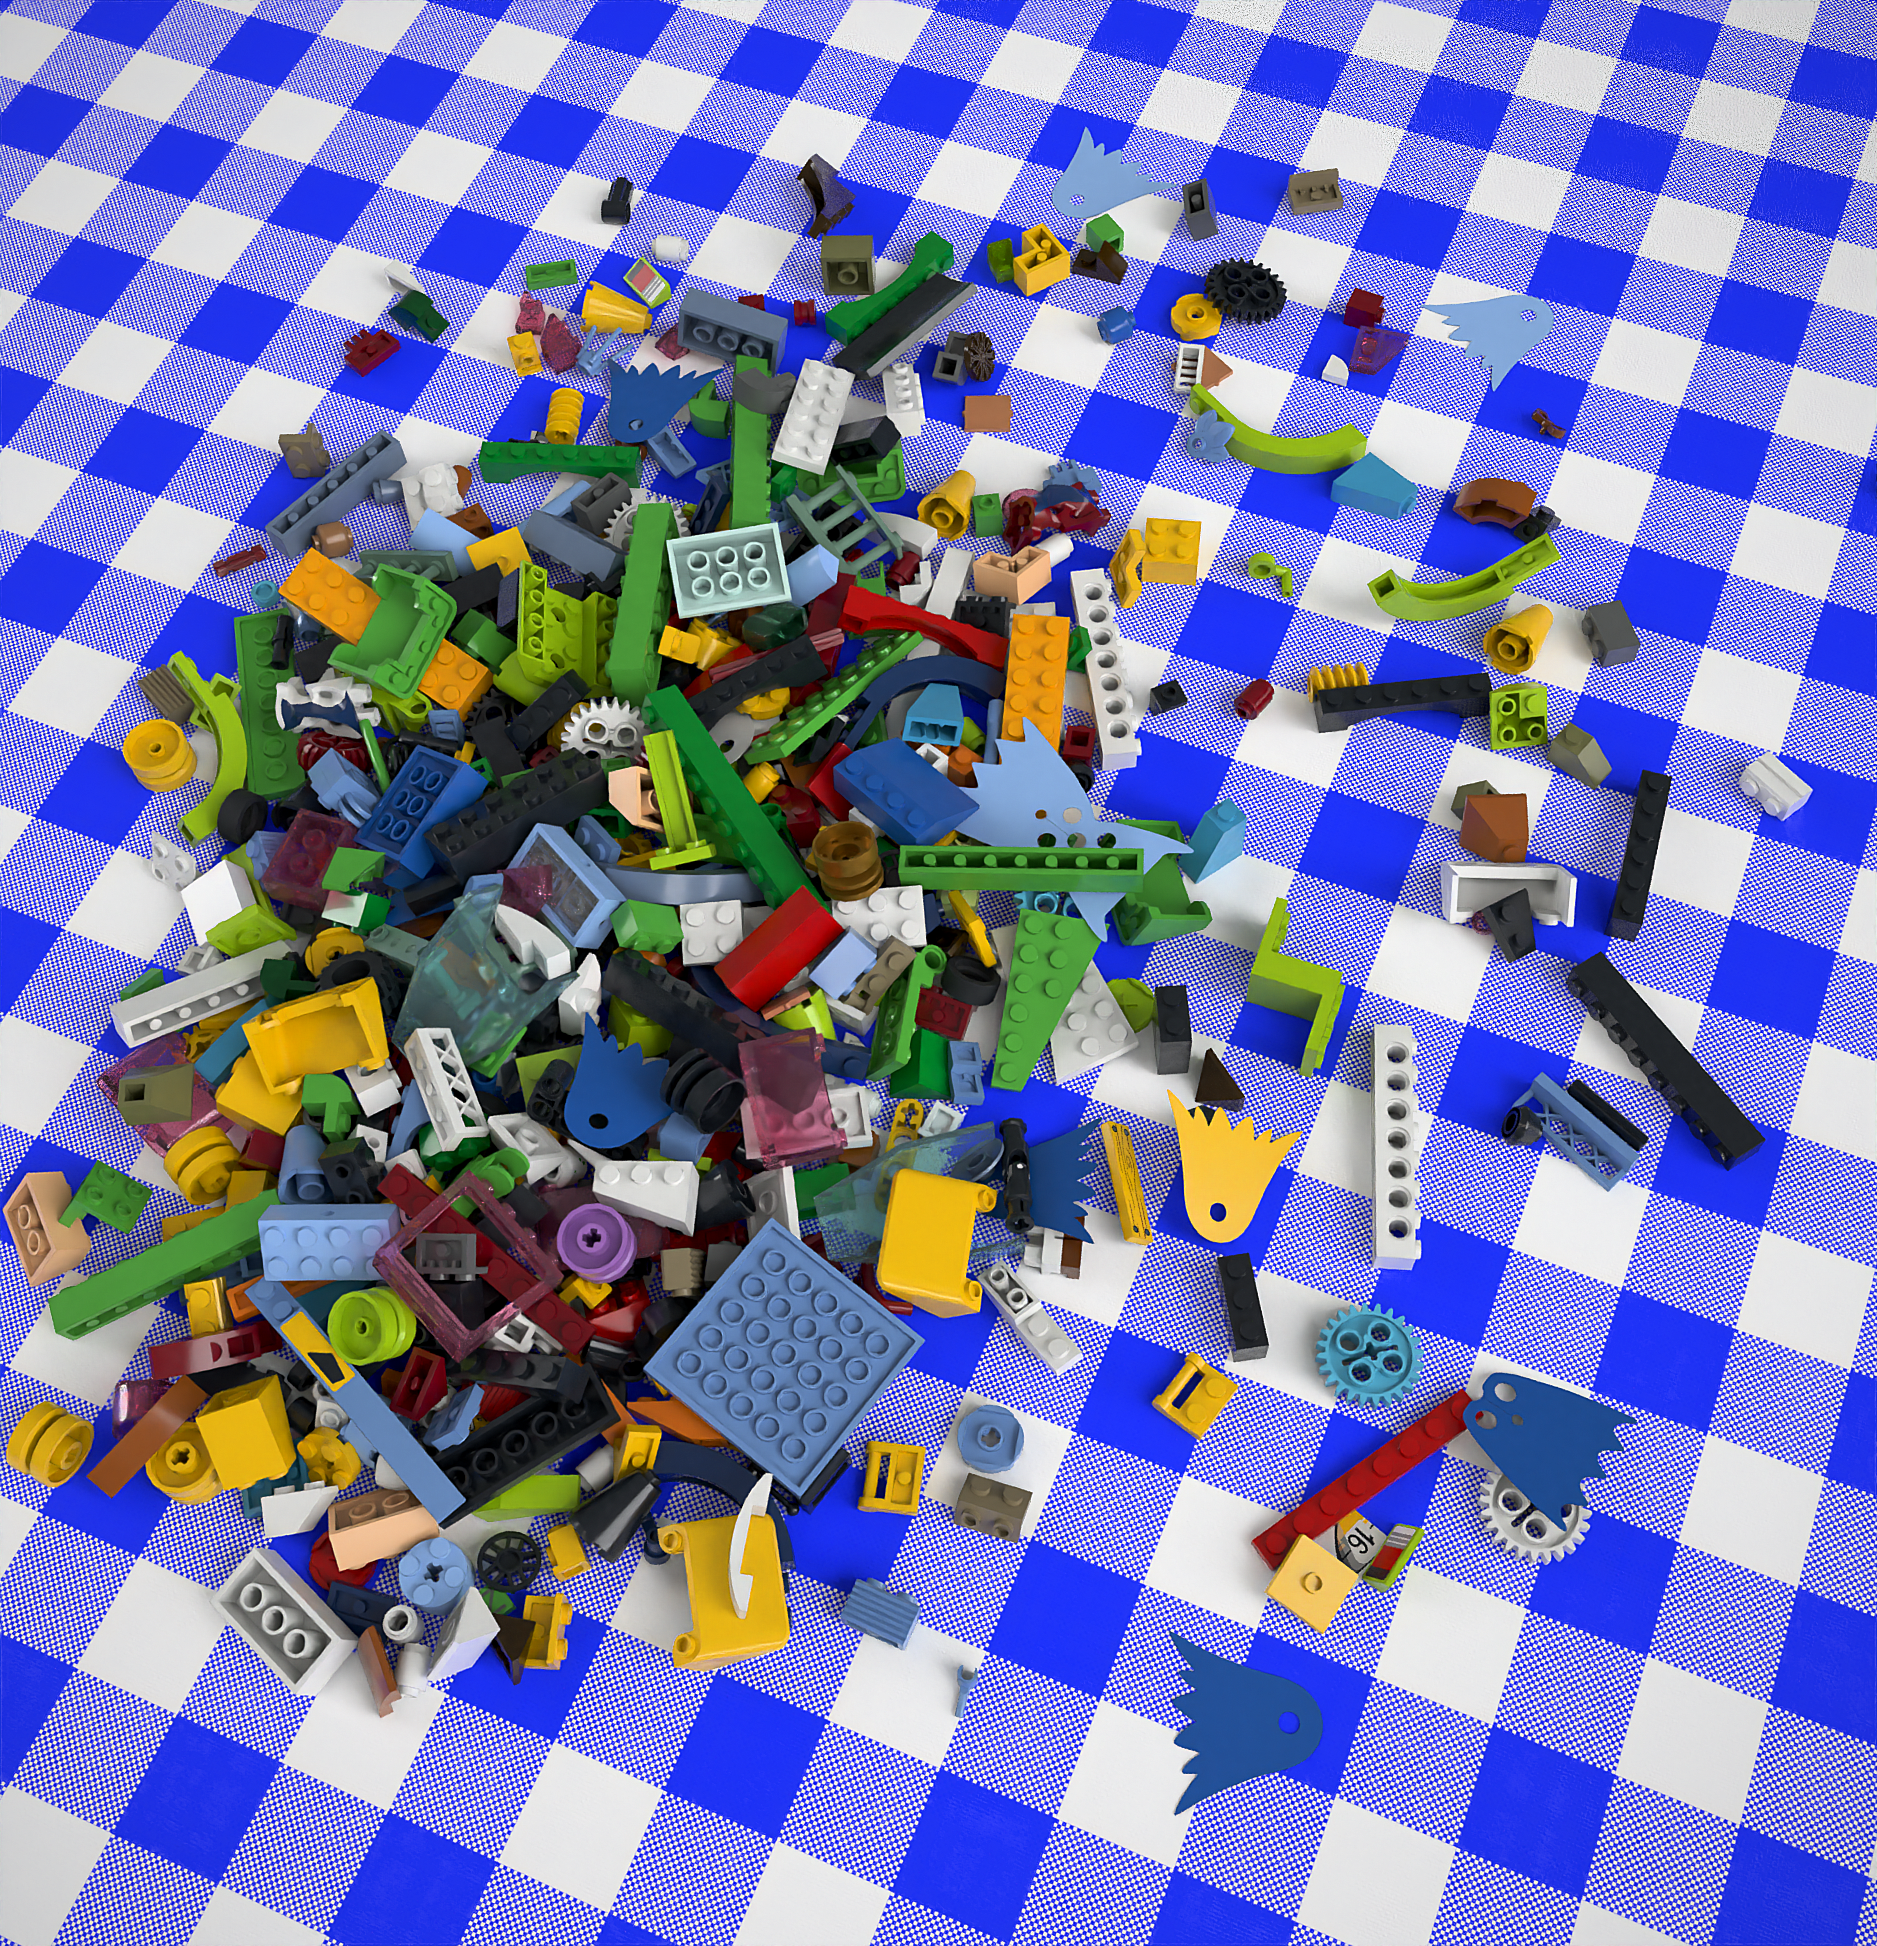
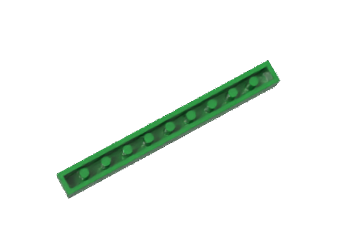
M673 685L646 694L640 710L643 722L649 725L653 733L673 729L683 775L688 788L695 793L702 804L704 812L710 815L717 826L719 834L727 840L733 849L736 859L742 862L748 871L751 881L763 893L767 905L773 908L774 911L777 910L804 885L831 914L832 912L678 687Z

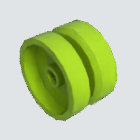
M381 1286L368 1290H358L342 1295L334 1303L328 1317V1334L331 1345L340 1358L348 1364L361 1366L401 1356L407 1351L416 1334V1317L413 1306L406 1295L396 1288Z

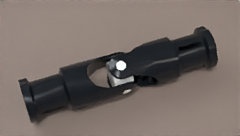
M1009 1118L1003 1120L999 1125V1132L1003 1136L1004 1144L1001 1164L1003 1180L1006 1184L1003 1190V1200L1008 1212V1216L1005 1219V1227L1012 1233L1022 1234L1034 1227V1219L1030 1215V1207L1033 1201L1029 1180V1148L1024 1136L1027 1132V1125L1022 1119Z

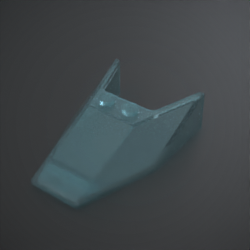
M501 884L469 891L419 955L391 1041L406 1058L403 1047L416 1028H450L464 1066L467 1067L504 1047L580 977L578 972L575 971L547 980L539 991L528 995L493 957L486 947V939L504 889ZM432 1039L434 1045L446 1051L443 1039ZM443 1061L441 1062L444 1071L450 1075L455 1073L454 1068Z
M993 1121L899 1144L815 1196L814 1203L828 1261L878 1264L892 1179L895 1172L900 1169L909 1168L942 1175L946 1170L995 1140ZM1024 1237L997 1244L971 1242L968 1262L1025 1254Z

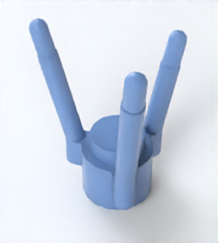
M596 325L592 326L580 352L575 356L578 360L576 366L583 374L588 377L593 375L597 377L603 369L609 366L608 359L601 364L603 360L601 355L621 333V327H618L597 352L592 349L587 352L597 330ZM630 343L611 356L610 359L616 361L631 350L633 344Z
M286 602L281 603L283 608L288 607ZM288 607V609H289V611H290V613H291V617H293V618L295 619V617L293 616V614H292L290 608ZM299 610L300 615L297 621L295 619L294 624L295 637L306 642L317 640L321 635L320 632H325V627Z

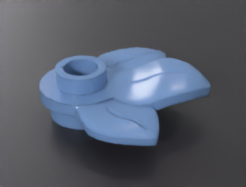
M1215 410L1205 412L1196 421L1195 432L1187 440V452L1194 458H1206L1211 463H1220L1229 458V453L1224 445L1234 433L1235 426L1227 422L1217 421ZM1201 440V446L1196 449L1195 445L1197 441Z

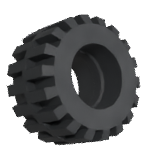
M371 950L364 952L355 951L352 954H345L341 958L333 960L329 966L321 970L322 974L316 978L315 990L318 993L373 976L378 987L383 1017L388 1016L392 1012L391 1009L396 1008L399 1004L398 1000L401 999V988L387 957L379 952L373 953Z

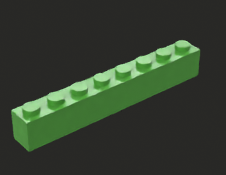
M900 845L898 873L901 887L922 885V889L1143 893L1144 849Z
M276 1188L262 1191L258 1194V1197L246 1203L236 1204L229 1211L217 1217L203 1220L201 1225L188 1231L176 1233L172 1239L160 1245L150 1246L143 1253L133 1258L119 1261L115 1267L104 1272L92 1274L88 1277V1280L76 1286L62 1289L59 1294L48 1299L55 1333L72 1341L77 1340L183 1288L184 1284L200 1280L261 1250L258 1219L270 1205L287 1204L279 1201Z

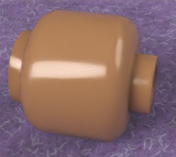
M340 521L318 525L315 535L311 536L313 548L316 551H320L328 559L346 556L349 554L350 548L354 547L353 536L349 526H344Z

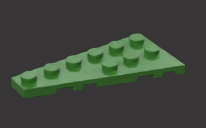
M1020 909L990 1088L1021 1093L1102 941L1085 920ZM1105 923L1106 931H1107L1108 928H1109V926H1110V924H1106V923Z

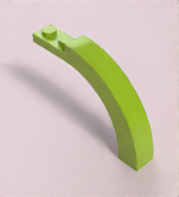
M1200 383L1191 387L1189 406L1192 411L1201 416L1207 411L1215 410L1217 421L1227 422L1235 426L1234 433L1224 447L1231 456L1246 464L1284 474H1315L1342 468L1365 456L1368 439L1351 423L1336 431L1316 437H1277L1257 431L1241 422Z
M1546 532L1499 562L1465 578L1445 583L1421 584L1405 580L1390 569L1367 583V586L1376 604L1392 616L1410 621L1445 620L1476 612L1515 593L1512 587L1562 557L1551 537Z
M179 651L171 656L167 667L206 719L212 731L217 749V773L210 793L195 809L181 817L176 825L191 847L195 849L217 831L218 813L226 797L233 790L243 787L247 768V744L240 717L226 692L215 697L210 683L206 680L203 681L197 673V667L193 660L186 657L182 651Z

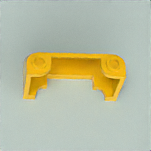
M373 976L276 1005L241 1025L270 1095L283 1092L284 1096L300 1091L302 1089L301 1084L304 1083L305 1074H327L357 1064L360 1068L366 1067L367 1071H371L385 1065L384 1060L389 1057L379 992Z

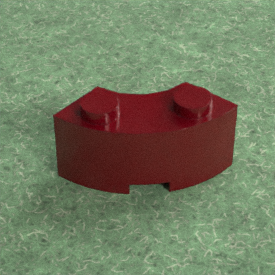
M784 784L776 786L771 791L767 803H775L781 807L782 816L787 817L786 825L800 849L812 847L813 840L819 833V829L822 825L825 826L814 803L800 789Z

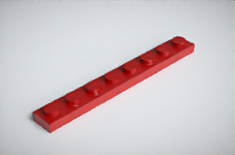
M1462 1388L1251 1541V1545L1269 1569L1274 1571L1282 1564L1299 1534H1304L1312 1541H1315L1465 1432L1467 1427L1463 1420V1412L1473 1400ZM1482 1411L1476 1414V1422L1483 1418L1484 1414Z

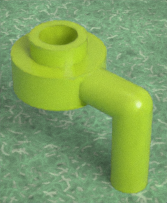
M1265 552L1256 553L1249 558L1248 573L1251 577L1256 579H1267L1273 575L1281 577L1282 596L1289 598L1293 595L1292 570L1290 568L1277 565L1274 556Z

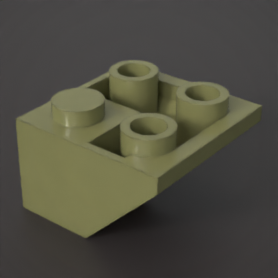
M194 1063L130 1068L119 1080L117 1106L127 1126L192 1120Z

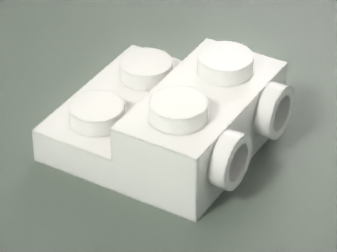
M442 462L420 469L419 474L401 479L411 531L415 530L427 508L445 518L462 511L464 504L456 484L458 483V476L452 466Z

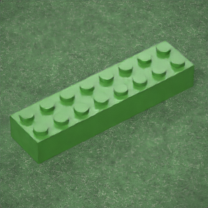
M671 503L638 504L637 514L632 517L633 535H629L628 539L630 552L629 555L625 556L626 574L621 577L622 595L617 598L618 617L613 619L614 638L609 641L610 660L605 662L606 676L611 678L612 695L617 697L620 706L628 700L630 708L636 706L641 708L646 694L657 691L663 656L657 652L665 625L668 626L674 591L666 540L680 538Z

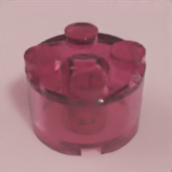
M152 1376L145 1380H123L116 1383L112 1399L113 1437L120 1441L174 1383L169 1382V1378L152 1380Z

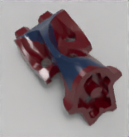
M1080 481L1070 486L1048 485L1037 494L1021 496L1017 500H1010V516L1002 538L1009 543L1011 557H1013L1024 547L1030 545L1032 541L1040 539L1041 531L1047 527L1059 529L1062 533L1081 530L1086 535L1094 537L1099 527L1107 526L1111 514L1107 508L1099 509L1097 506L1099 496L1096 491L1087 490Z

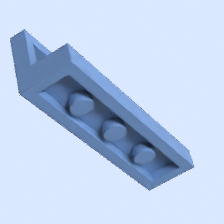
M1543 1072L1533 1080L1530 1089L1513 1104L1512 1108L1524 1105L1532 1097L1543 1105V1113L1535 1114L1540 1120H1544V1123L1541 1121L1543 1126L1542 1135L1607 1192L1634 1168L1640 1158L1636 1151ZM1550 1121H1562L1567 1126L1568 1134L1554 1133L1550 1129ZM1574 1142H1586L1591 1147L1592 1156L1580 1155L1576 1152ZM1598 1163H1610L1619 1172L1609 1180L1599 1172Z

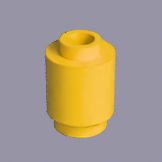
M762 762L760 765L756 764L742 782L757 804L760 805L778 785L777 780L781 776L769 763Z

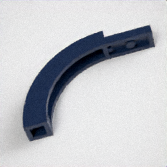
M925 656L903 662L892 667L870 684L854 705L858 711L850 721L854 724L850 732L845 729L836 743H844L852 751L881 708L903 694L926 689L930 683L958 686L960 695L974 700L988 710L989 702L998 699L1006 687L1007 676L986 664L958 656Z
M698 965L688 967L684 982L688 983L693 990L713 999L718 1006L727 1012L736 1014L740 1017L741 1021L752 1028L762 1031L767 1038L778 1045L787 1047L792 1054L803 1061L810 1062L818 1071L859 1080L864 1079L872 1056L871 1048L809 1035L786 1028L770 1020H765L764 1017L747 1008L730 993L722 979L713 969L714 966Z
M660 1441L653 1466V1472L661 1479L662 1483L682 1482L704 1486L726 1496L740 1508H742L749 1493L759 1481L746 1468L726 1455L710 1448L687 1442ZM769 1494L765 1513L770 1515L775 1523L784 1592L788 1594L790 1593L789 1572L783 1573V1570L796 1569L795 1554L790 1534L781 1512ZM787 1607L789 1626L793 1628L791 1607Z

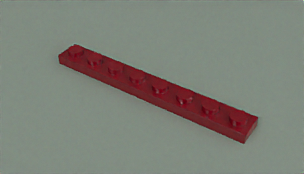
M397 1163L377 1187L379 1191L429 1233L476 1234V1266H488V1273L479 1275L574 1356L579 1354L598 1330L597 1327L402 1163Z

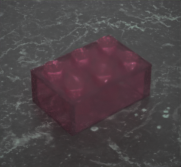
M300 808L261 879L270 897L323 913L329 890L322 889L321 883L337 848L359 849L360 845L353 841L358 832L355 825L350 821Z

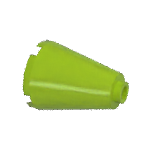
M517 650L501 663L499 667L502 669L499 677L496 674L493 676V683L497 688L526 707H529L547 690L545 687L526 680L517 658Z
M815 985L807 987L811 997L769 1019L776 1024L798 1032L837 1041L825 994L820 986L818 988Z

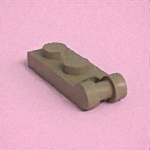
M891 935L877 951V957L875 958L877 963L867 974L862 972L854 980L857 984L847 996L840 995L839 1000L841 1003L853 1006L868 1016L872 1012L876 1001L917 956L915 950ZM864 990L866 993L859 997L858 994Z

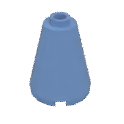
M299 1125L287 1133L277 1188L278 1198L281 1203L283 1201L287 1205L327 1204L332 1200L334 1204L337 1202L318 1162V1158L327 1147L318 1130L313 1126Z

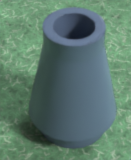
M379 479V482H372L376 504L382 503L386 505L404 499L401 481Z

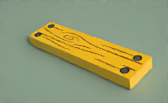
M1107 1121L1101 1124V1131L1124 1240L1146 1246L1153 1242L1130 1130L1128 1126Z

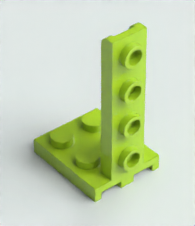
M673 729L643 736L669 846L668 848L656 850V856L649 859L652 871L717 855L715 843L706 844L705 839L699 840Z
M247 842L233 852L223 855L221 859L244 868L256 903L245 907L238 914L218 923L214 928L205 932L208 943L233 958L279 940L284 942L287 939L291 941L298 939L295 929L275 916L267 891L263 892L259 880L254 878L252 859L246 855Z

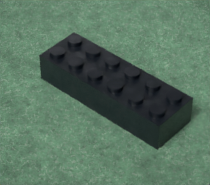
M573 747L562 751L559 756L547 763L538 765L533 771L523 777L512 780L509 785L497 792L486 795L483 800L471 807L462 809L457 815L447 821L436 824L431 830L424 833L423 836L435 862L457 883L463 886L467 884L470 877L482 875L516 855L537 823L563 827L609 800V785L603 769Z

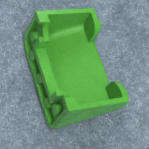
M901 439L897 441L885 458L842 466L845 472L850 471L854 475L858 483L856 486L869 503L896 500L905 493L906 483ZM828 460L824 475L797 467L798 489L810 497H814L838 481L836 468L830 460ZM846 490L831 498L839 506H846L853 501Z
M380 563L372 578V589L376 595L382 598L357 646L355 647L348 643L339 644L333 650L327 663L337 670L393 696L408 699L417 690L456 615L457 605L450 595L426 577Z
M1118 819L1115 822L1163 835L1185 844L1178 821ZM1106 833L1098 845L1101 848H1112L1116 844V838L1114 835ZM1179 853L1164 854L1144 875L1143 893H1126L1111 909L1120 940L1125 946H1139L1201 931L1213 920L1211 911L1204 901L1190 903L1175 860Z

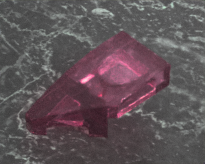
M524 291L519 302L521 312L515 324L516 334L531 331L532 335H542L546 322V314L543 311L542 302L539 299H532L530 292Z

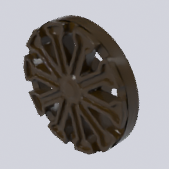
M984 332L969 334L964 345L965 367L968 375L975 382L988 381L995 368V364H993L995 352L991 348L993 344Z

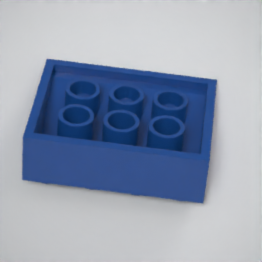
M898 737L854 751L833 767L834 789L899 845L933 846L980 807L978 803Z
M417 745L371 812L372 816L366 819L353 838V841L369 851L386 853V861L407 873L424 879L426 874L432 870L435 860L423 834L431 830L436 824L445 822L457 815L462 809L474 805L476 800L482 796L483 790L489 781L467 763Z

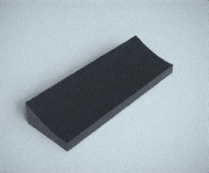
M937 272L833 357V363L837 369H844L855 374L854 381L872 380L977 293L978 290L973 282L957 281Z
M590 1362L581 1366L590 1372V1376L579 1405L553 1402L538 1396H532L468 1435L461 1444L452 1445L431 1458L466 1499L463 1504L439 1523L442 1529L445 1530L622 1420L599 1373Z

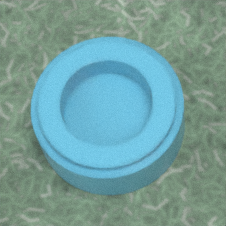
M269 580L260 581L251 589V597L254 603L262 608L275 605L280 599V594L277 592L279 590L277 585Z

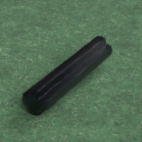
M1577 1079L1569 1086L1567 1093L1635 1151L1641 1150L1647 1144L1649 1137L1583 1081Z

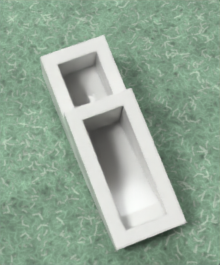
M877 512L891 532L896 531L901 537L904 544L902 551L916 553L921 561L938 544L936 528L909 517ZM876 530L864 537L878 545L884 542Z
M502 904L494 905L496 928L522 965L535 961L548 981L571 972L569 949L554 933L528 915Z

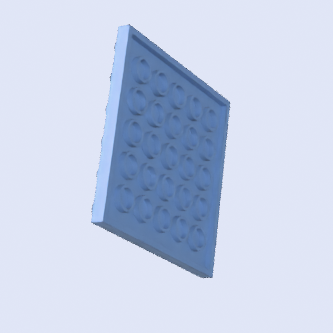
M771 1217L645 1365L643 1372L764 1471L773 1474L772 1477L800 1499L922 1346L925 1339Z

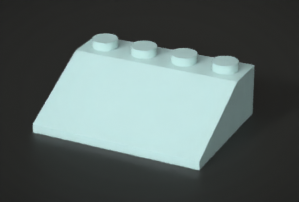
M777 522L666 540L679 619L792 601Z

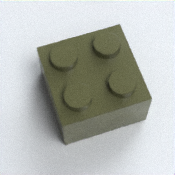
M873 235L822 236L820 260L824 295L875 294L876 267Z

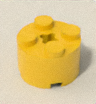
M694 617L686 633L701 638L694 661L698 665L697 668L706 671L719 659L743 644L738 639L731 637L732 633L721 627H717L714 630L708 627L709 624Z

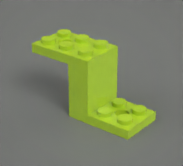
M1277 897L1250 973L1246 1002L1313 1021L1299 1075L1311 1078L1314 1067L1321 1068L1346 985L1340 984L1343 972L1279 953L1288 933L1291 913L1286 912L1289 900Z

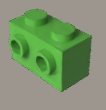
M628 899L610 915L620 947L666 954L672 951L674 946L684 938L675 909L671 906Z

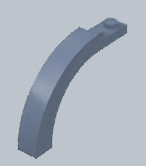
M593 861L627 900L677 905L733 900L747 903L765 900L763 893L751 881L748 871L744 866L719 870L657 869L652 871L649 868Z

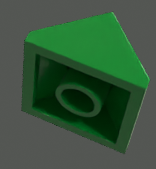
M924 1028L916 1030L910 1041L909 1049L911 1050V1056L908 1063L891 1073L890 1098L951 1100L948 1076V1043L950 1040Z

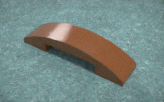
M182 1375L86 1477L110 1498H113L209 1395L187 1375Z

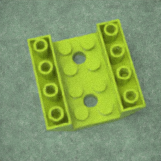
M522 560L520 562L517 658L526 680L548 689L562 675L573 668L592 689L583 699L613 696L611 678H607L605 673V662L610 660L609 641L614 638L613 619L618 617L617 600L596 591L583 602L547 587V570ZM553 661H555V662L557 663L558 668L555 667V664H554Z

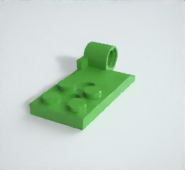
M928 945L916 952L917 956L891 984L881 1000L871 1045L872 1056L867 1067L866 1079L877 1082L908 1063L911 1056V1050L909 1049L910 1041L916 1029L914 1019L920 987L931 988L933 977L943 972L947 965L946 955L938 946Z

